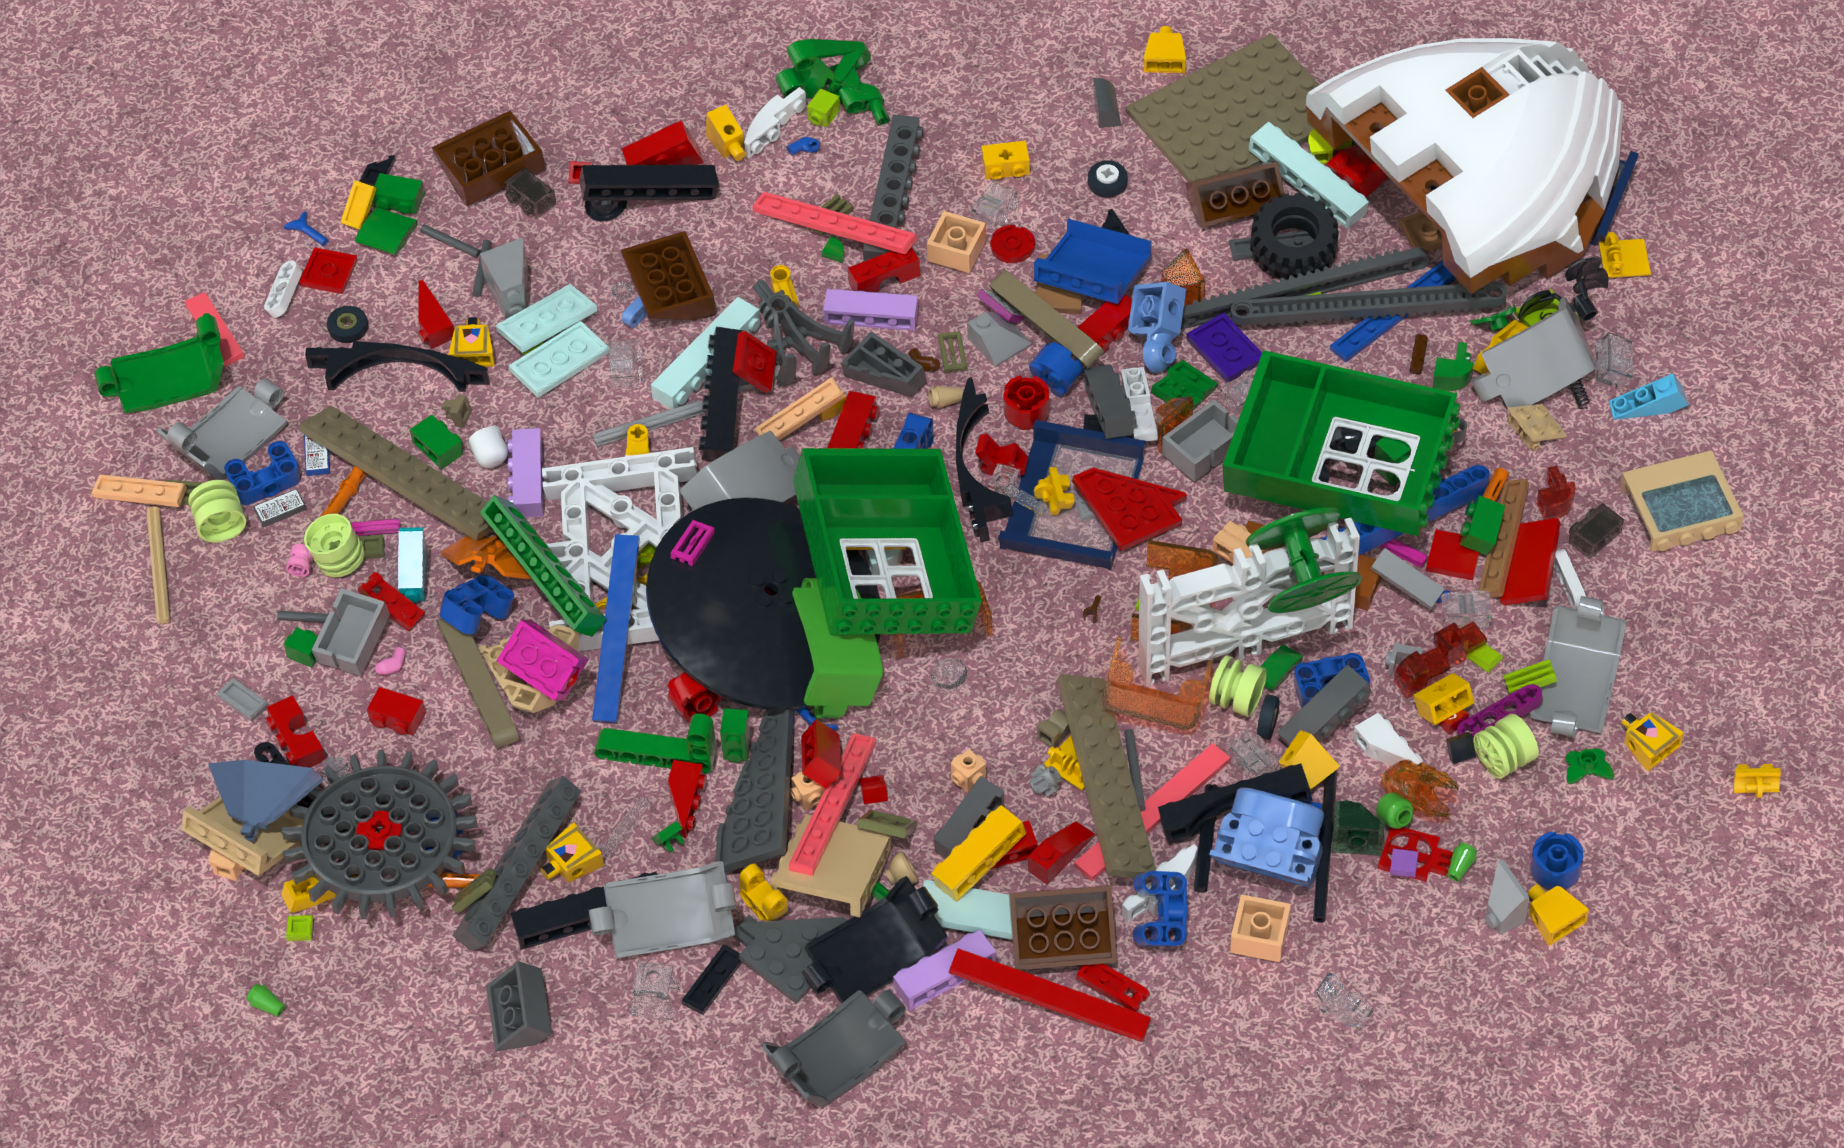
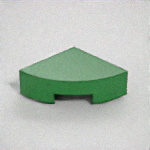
M831 236L821 251L822 257L843 263L844 247L837 238Z

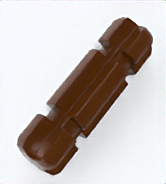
M1417 334L1415 336L1410 364L1411 374L1420 375L1422 373L1428 342L1427 335Z

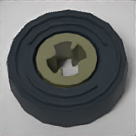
M342 306L330 313L327 318V330L335 341L352 343L353 341H358L366 334L368 319L360 308ZM347 322L351 323L349 324V326H344V324L346 325Z
M1266 695L1264 698L1257 727V736L1259 738L1270 739L1273 735L1280 702L1277 696Z

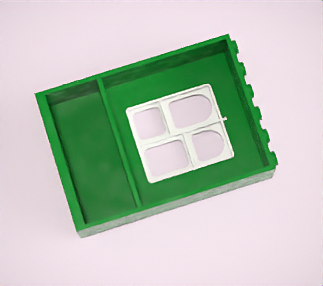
M1263 350L1222 465L1224 492L1302 510L1333 507L1340 511L1339 518L1341 519L1352 518L1354 522L1419 536L1421 528H1426L1429 514H1426L1428 508L1432 509L1434 505L1435 494L1433 492L1435 488L1439 489L1442 476L1439 475L1440 470L1446 468L1448 460L1446 452L1447 449H1452L1454 442L1453 430L1457 431L1459 428L1460 417L1458 415L1461 404L1457 403V393ZM1337 427L1362 432L1363 435L1355 454L1336 451L1330 448V443ZM1375 435L1401 440L1408 444L1411 449V455L1402 463L1380 461L1368 458L1366 454L1371 439ZM1326 459H1334L1362 466L1364 469L1358 486L1353 489L1320 481L1319 476L1324 461ZM1382 470L1395 474L1401 482L1398 491L1388 496L1368 492L1367 488L1373 471Z
M802 448L793 484L830 635L971 633L982 600L941 449ZM845 548H873L880 575H852ZM884 548H911L916 566H889ZM917 576L920 579L924 598H896L891 577ZM855 586H882L886 598L858 599Z

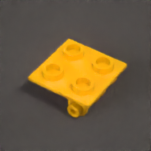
M1609 232L1606 234L1604 241L1598 242L1602 265L1607 271L1609 278L1651 275L1644 239L1619 240L1614 232Z
M1070 735L1060 747L1055 748L1052 746L1047 754L1050 757L1044 764L1046 768L1050 766L1056 768L1061 778L1082 791L1085 785L1072 736Z

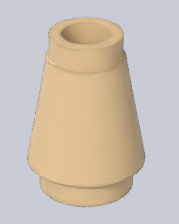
M935 385L934 388H929L928 391L929 404L931 407L936 406L937 409L961 402L963 389Z

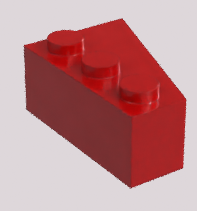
M682 120L621 148L627 165H699L704 163L697 142Z

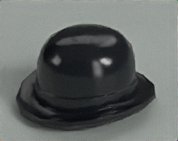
M585 201L584 207L586 214L591 219L599 222L609 221L624 211L628 201Z

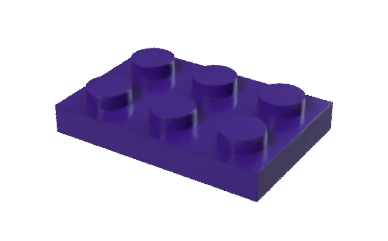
M1224 312L1188 332L1186 336L1191 345L1227 383L1257 367L1262 352Z

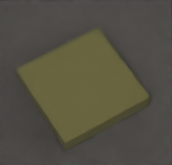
M870 810L858 819L857 828L905 839L916 830L918 821Z

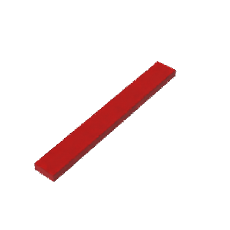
M957 948L949 969V973L1139 1042L1143 1041L1151 1019L1147 1015Z

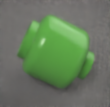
M1390 792L1385 794L1377 803L1376 815L1379 820L1391 828L1400 829L1410 823L1413 816V806L1403 796L1396 792Z

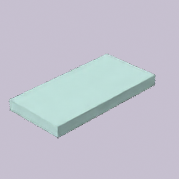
M569 284L498 323L496 330L523 353L597 312V306L573 285Z
M579 321L510 364L509 371L539 398L610 352V347L582 321Z
M924 881L923 887L927 888L938 904L939 910L935 914V918L942 927L973 933L981 930L984 935L1012 940L1009 897L1007 894L971 888L956 902L939 889L934 881Z

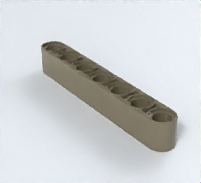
M1006 269L990 283L989 287L1055 343L1071 351V356L1076 360L1078 359L1087 369L1104 353V350L1095 341Z
M443 619L437 620L440 633L444 635L442 637L449 652L452 653L451 656L458 671L461 670L459 673L467 689H469L468 692L475 707H478L476 709L484 725H487L485 728L493 744L495 743V749L519 741L516 727L472 635L462 633Z

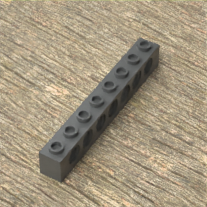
M893 114L870 221L898 229H901L899 228L900 224L904 225L905 211H903V208L908 207L909 194H907V190L912 189L913 178L910 175L916 171V160H914V157L919 156L920 143H918V140L923 138V127L920 126L919 117ZM864 243V261L891 250Z
M561 776L548 782L494 868L497 874L493 888L472 903L452 935L469 950H475L487 944L581 793V790L566 777Z

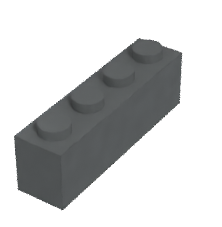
M1111 364L1091 367L1089 369L1085 368V390L1105 438L1133 435L1136 415L1134 411H1131L1130 400L1126 398L1124 386L1120 385L1119 374L1114 372Z
M1347 664L1277 732L1281 741L1289 747L1300 730L1312 734L1319 743L1324 738L1330 737L1335 727L1341 721H1346L1359 704L1362 705L1368 700L1372 693L1368 682Z

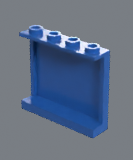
M1068 219L1066 234L1048 257L1035 260L1034 281L1118 304L1151 261L1152 241Z

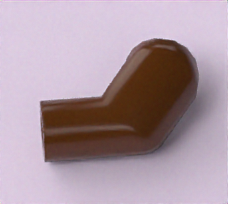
M913 348L908 353L911 359L923 366L925 372L937 371L940 367L938 359L922 356L918 348Z

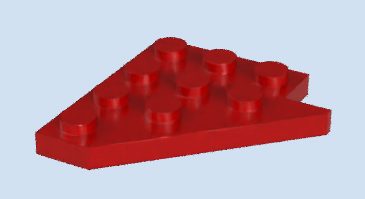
M1094 467L1076 474L1072 478L1073 484L1120 551L1182 524V518L1173 506L1186 501L1187 494L1185 492Z

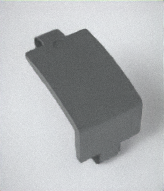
M890 988L878 995L874 1004L864 992L859 990L789 1044L781 1047L775 1043L764 1042L761 1047L769 1055L771 1063L782 1076L791 1081L806 1100L820 1107H826L868 1078L906 1045V1040L892 1026L904 1014L906 1006Z

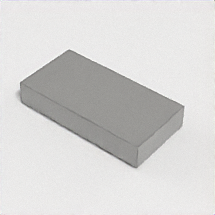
M234 678L216 693L220 700L251 722L269 706L268 702Z

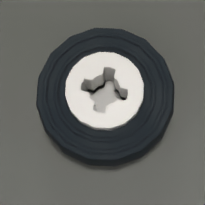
M1107 160L1097 162L1088 172V186L1098 196H1117L1127 186V171L1118 162Z

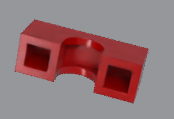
M912 247L906 255L890 251L848 267V281L853 291L878 293L879 285L888 277L895 276L899 284L920 277V260Z
M293 695L266 707L269 716L265 718L270 731L275 730L278 735H275L279 747L281 749L285 747L287 750L285 756L289 765L311 768L326 761L323 747L313 730L301 735L294 733L297 729L306 726L303 712Z

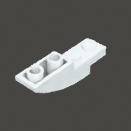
M797 88L784 99L776 95L759 111L752 121L744 141L746 157L748 159L754 154L760 153L770 142L776 141L781 134L780 125H785L793 115L804 110L807 105L806 92L803 89Z
M1144 367L1122 369L1121 379L1125 395L1130 400L1131 411H1134L1136 415V425H1133V438L1145 441L1158 440Z
M1193 844L1187 849L1180 850L1176 857L1168 862L1161 863L1155 871L1179 872L1185 876L1188 882L1197 862V846ZM1170 878L1169 887L1174 890L1175 882ZM1149 882L1146 887L1150 889L1152 883ZM1137 893L1135 896L1127 897L1122 904V917L1129 923L1147 910L1153 916H1156L1158 914V900H1156V896H1143Z

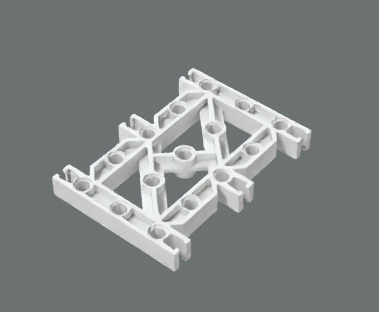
M693 447L542 468V475L545 481L543 482V489L547 500L561 499L562 526L565 539L564 542L547 545L593 603V581L607 590L609 588L615 537L611 541L612 547L602 557L591 551L588 504L613 519L617 527L628 529L626 533H621L620 535L639 536V551L648 542L657 547L668 530L683 518L682 494L680 493L681 487L679 482L689 481L697 474V459ZM655 486L657 519L633 505L629 497L617 495L614 492ZM635 576L632 606L636 610H631L627 645L659 640L649 616L646 586L637 581ZM566 620L549 622L550 627L562 625L571 628ZM604 623L593 637L582 633L579 634L578 652L601 649Z
M1352 518L1344 519L1346 527L1343 532H1339L1337 529L1338 523L1333 522L1327 526L1326 540L1319 538L1310 539L1314 552L1319 554L1317 561L1321 572L1324 571V575L1342 571L1357 572L1360 536ZM1258 543L1249 546V551L1252 552V556L1249 558L1244 557L1241 548L1235 549L1233 566L1223 563L1173 577L1170 581H1168L1162 569L1157 571L1158 582L1155 584H1150L1149 574L1141 575L1139 589V670L1146 686L1155 683L1154 678L1151 679L1154 673H1160L1162 681L1169 680L1170 665L1180 668L1229 654L1233 650L1237 659L1242 660L1245 659L1243 653L1247 647L1252 648V656L1260 655L1263 639L1273 642L1319 629L1324 625L1331 635L1338 632L1335 624L1341 621L1346 630L1352 629L1356 587L1331 601L1299 611L1272 613L1268 608L1263 609L1262 605L1274 595L1276 596L1299 583L1294 568L1289 566L1291 559L1286 546L1262 554ZM1226 598H1233V601L1222 611L1211 608L1209 604ZM1171 618L1192 624L1193 629L1171 635Z

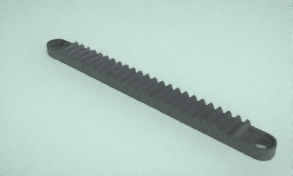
M1421 247L1401 252L1394 249L1393 254L1386 251L1384 256L1376 254V258L1367 256V260L1359 258L1357 263L1350 260L1349 265L1342 262L1341 267L1334 264L1332 269L1324 267V271L1315 269L1313 274L1310 271H1307L1305 276L1298 273L1297 278L1290 275L1289 280L1281 278L1280 282L1272 280L1270 285L1263 282L1262 287L1255 284L1254 289L1247 286L1245 291L1237 289L1236 293L1228 291L1226 296L1220 293L1218 298L1211 295L1210 300L1203 297L1202 301L1198 302L1195 299L1193 304L1184 306L1181 330L1202 325L1223 312L1230 318L1231 306L1236 301L1305 296L1316 292L1325 294L1425 268L1430 260L1425 249ZM1238 310L1236 313L1242 315L1248 312L1246 310Z
M1490 282L1473 294L1462 284L1240 300L1231 306V319L1238 325L1261 324L1265 327L1268 323L1272 326H1275L1276 323L1284 325L1286 322L1293 325L1295 321L1302 324L1304 321L1312 323L1313 320L1320 323L1323 319L1330 322L1331 319L1339 321L1341 318L1348 321L1350 317L1357 320L1359 317L1367 319L1369 316L1376 319L1378 315L1385 318L1387 315L1394 317L1396 314L1403 317L1406 313L1413 316L1414 313L1422 315L1424 312L1431 315L1433 311H1436L1437 314H1440L1442 311L1450 313L1451 310L1458 313L1461 309L1465 312H1468L1469 309L1477 311L1479 308L1503 305L1507 297V288L1500 282ZM1497 291L1501 293V296L1492 297L1489 293ZM1238 310H1246L1248 314L1240 316L1236 312Z

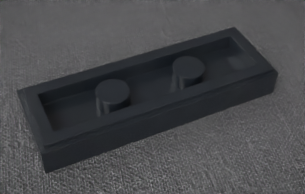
M723 944L681 1000L682 1005L704 1015L742 964L739 959L740 953Z

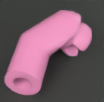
M396 647L391 658L376 663V673L379 675H389L398 672L401 669L406 650Z

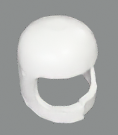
M494 425L480 429L469 438L468 443L482 467L494 468L501 465L507 459L508 448L498 426Z

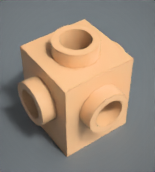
M970 749L963 754H958L952 760L951 778L957 786H960L967 793L980 776L986 779L985 760L980 755H975Z
M802 771L791 778L792 788L790 793L794 801L799 802L802 809L806 811L818 805L825 788L802 774Z

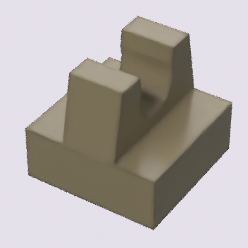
M457 395L455 400H445L442 406L444 411H448L447 419L453 420L456 427H465L472 412L466 395Z

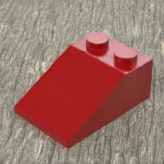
M1359 145L1339 151L1326 163V166L1341 180H1345L1351 188L1363 194L1366 198L1389 178Z

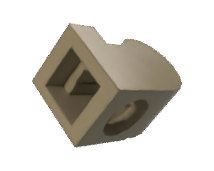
M1060 709L1055 710L1049 719L1043 720L1037 726V739L1050 748L1052 746L1058 747L1070 733L1066 713Z

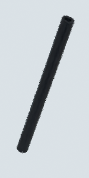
M1336 770L1324 779L1322 803L1324 819L1319 839L1323 847V853L1316 875L1313 921L1324 923L1326 919L1338 773Z

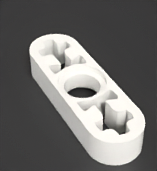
M293 260L281 266L265 302L264 309L273 318H277L285 313L301 277L302 269Z
M1565 549L1557 550L1553 567L1561 585L1565 586L1563 589L1572 609H1578L1581 596L1586 597L1567 552Z

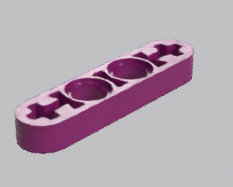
M1528 684L1462 721L1457 727L1458 735L1466 733L1465 731L1468 730L1473 732L1471 734L1474 739L1476 733L1488 726H1495L1497 721L1509 714H1516L1519 717L1524 716L1542 704L1543 695L1541 688L1534 684ZM1508 705H1515L1517 707L1512 712L1504 710ZM1487 717L1496 718V721L1491 724L1483 722Z

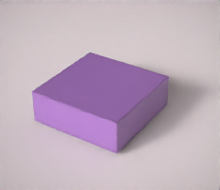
M1393 849L1390 875L1415 878L1418 852Z

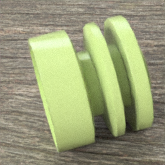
M211 480L202 483L189 495L188 503L198 534L203 540L212 543L225 541L236 537L245 528L247 521L236 488L229 481Z
M339 514L321 516L313 521L305 532V546L324 575L343 577L351 574L362 563L365 555L364 545L345 516Z
M1226 655L1221 660L1212 678L1209 703L1216 706L1220 702L1221 708L1225 709L1233 700V711L1250 717L1262 696L1267 670L1263 667L1249 664L1244 672H1242L1243 661L1237 659L1234 662L1233 657Z
M1509 714L1497 721L1495 726H1488L1474 735L1473 742L1476 753L1482 764L1495 778L1502 779L1509 773L1517 770V766L1523 767L1538 758L1539 750L1535 737L1528 725L1516 714Z

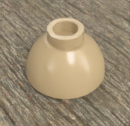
M900 851L891 860L889 869L885 871L889 881L894 884L907 876L912 884L917 883L918 876L909 858L904 852Z

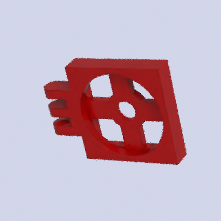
M1405 827L1400 829L1390 828L1378 863V869L1390 872L1391 860L1388 854L1392 855L1393 849L1418 852L1417 862L1425 865L1416 869L1415 878H1409L1427 882L1430 872L1447 876V868L1450 867L1453 852L1438 848L1440 837ZM1399 836L1409 838L1407 845L1403 847L1392 845V841ZM1419 841L1428 844L1431 850L1430 855L1418 852L1417 845Z

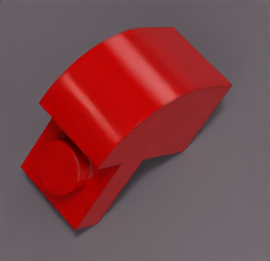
M988 433L979 435L975 454L983 461L981 470L984 473L1005 478H1014L1025 474L1029 456L1016 443L1000 447Z

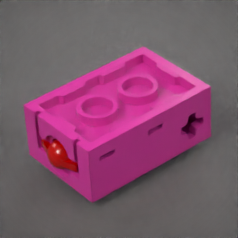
M520 620L497 659V662L554 701L566 699L589 661L586 656L533 620Z

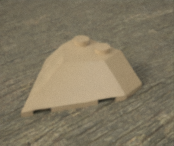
M562 625L551 626L550 630H547L578 651L579 632ZM510 638L500 640V644L490 647L487 645L478 647L513 707L535 713L555 705L556 701L497 662L499 655Z

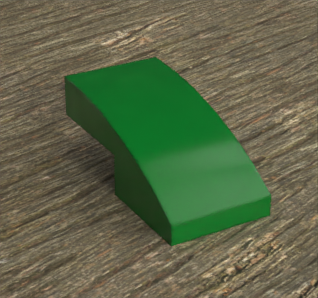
M1284 644L1280 646L1260 666L1267 670L1265 686L1273 691L1286 680L1287 674L1301 663L1303 656Z

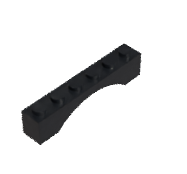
M1302 763L1290 765L1281 770L1264 773L1258 777L1241 780L1235 784L1218 787L1212 791L1199 795L1195 794L1189 798L1168 802L1163 806H1159L1158 810L1168 843L1172 844L1192 838L1210 819L1232 809L1236 792L1239 788L1256 789L1303 803L1313 801Z

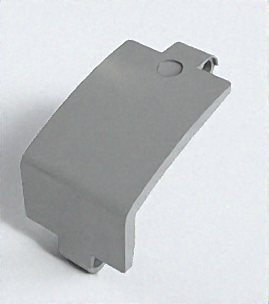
M1566 297L1560 299L1558 311L1482 352V357L1490 372L1471 380L1481 401H1487L1501 395L1507 408L1532 405L1595 369L1594 353L1585 337L1583 327Z
M268 378L260 380L254 389L256 397L241 386H238L190 428L181 422H177L171 426L169 431L159 427L156 432L172 447L214 479L224 480L227 478L224 466L229 460L240 459L244 463L247 462L287 425L288 422L273 411L282 400L284 391Z
M768 431L706 465L680 489V493L692 507V511L710 503L732 498H763L785 503L796 497L793 478L800 455L793 446L785 449L774 433Z
M1581 596L1578 610L1562 606L1554 607L1543 661L1550 659L1557 682L1541 687L1543 702L1538 708L1532 710L1529 715L1532 719L1552 723L1551 733L1575 738L1577 729L1602 733L1627 624V621L1624 619L1603 615L1605 605H1602L1603 600Z
M716 861L694 869L605 883L604 892L607 907L588 910L592 935L612 934L616 958L714 943L735 936L731 910L736 909L737 905L733 883H726L723 861Z

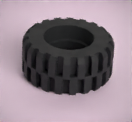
M1287 193L1282 194L1281 198L1277 196L1271 198L1269 204L1267 202L1260 207V211L1256 212L1252 223L1250 249L1253 252L1252 257L1254 261L1259 262V267L1264 272L1267 270L1269 276L1273 278L1277 276L1285 280L1289 279L1290 275L1297 278L1298 273L1305 276L1307 271L1313 274L1315 269L1324 271V267L1329 268L1336 256L1339 235L1338 222L1330 208L1326 209V204L1321 200L1317 202L1315 197L1310 195L1304 197L1302 193H1295V195L1290 196ZM1287 228H1298L1308 232L1315 240L1303 247H1290L1280 243L1274 235Z

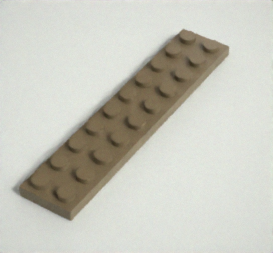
M333 406L300 423V432L475 541L493 531L480 514L487 501Z
M1060 674L1057 682L1108 876L1135 878L1140 873L1155 871V863L1137 803L1135 789L1105 679Z

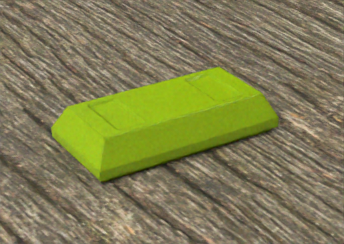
M1465 631L1450 645L1451 648L1487 673L1504 659L1501 654L1468 631Z

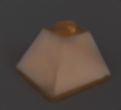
M1183 249L1162 270L1161 281L1159 282H1169L1185 288L1184 306L1193 304V300L1196 299L1198 302H1201L1202 298L1205 297V280L1189 250Z
M1190 396L1172 398L1157 409V448L1160 454H1162L1163 436L1193 415V398Z

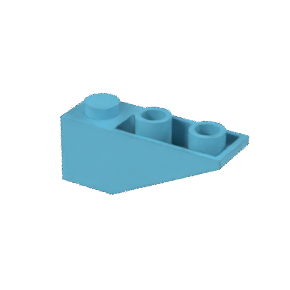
M1672 373L1611 399L1609 404L1614 420L1669 414L1688 406L1684 387Z

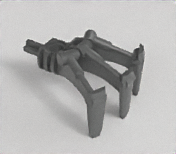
M761 279L752 286L762 299L759 311L767 321L768 327L771 328L772 340H767V345L777 351L776 361L780 365L778 376H776L778 385L788 386L793 384L796 379V357L793 353L785 356V347H794L799 353L807 356L814 363L812 364L813 375L818 376L830 368V344L824 342L818 352L805 340L807 335L839 343L838 349L841 351V354L847 353L854 343L855 322L853 319H849L844 331L834 330L804 314L795 303L791 302L790 297L785 295L783 290L774 294L764 280L761 281ZM779 324H781L783 332L787 335L782 339Z

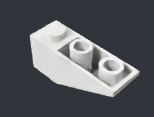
M1377 713L1354 726L1353 740L1368 757L1417 778L1422 777V758L1408 747L1404 737L1399 736L1393 730L1389 720H1384Z

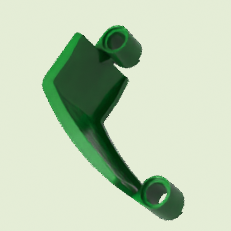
M204 313L203 316L199 317L195 322L197 333L194 338L166 347L111 359V366H102L94 373L100 395L104 397L119 396L123 412L132 413L164 407L215 392L218 389L224 365L219 348L221 337L216 318L209 313Z

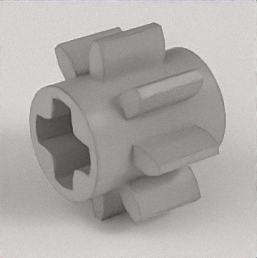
M1042 764L1031 773L1033 777L1030 779V784L1036 793L1042 794L1044 792L1048 797L1060 788L1058 783L1061 781V777L1053 766L1046 768L1045 764Z

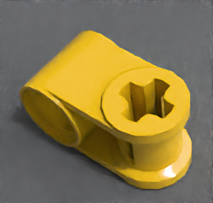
M642 424L630 426L627 431L626 456L650 453L648 429Z

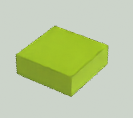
M313 915L288 916L287 941H311L313 936Z

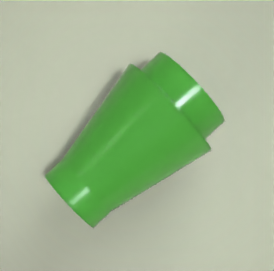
M1459 843L1458 847H1454L1447 877L1460 882L1464 874L1477 860V850L1466 843Z
M258 983L252 987L246 998L250 1002V1006L276 1017H279L286 1007L266 985L261 986Z

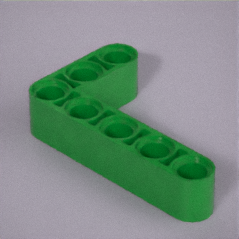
M694 714L686 739L604 728L599 732L594 754L602 760L607 758L610 761L624 763L631 761L632 764L646 766L654 764L655 767L671 769L673 760L702 764L703 773L708 774L712 770L717 750L714 723L712 718L705 714Z

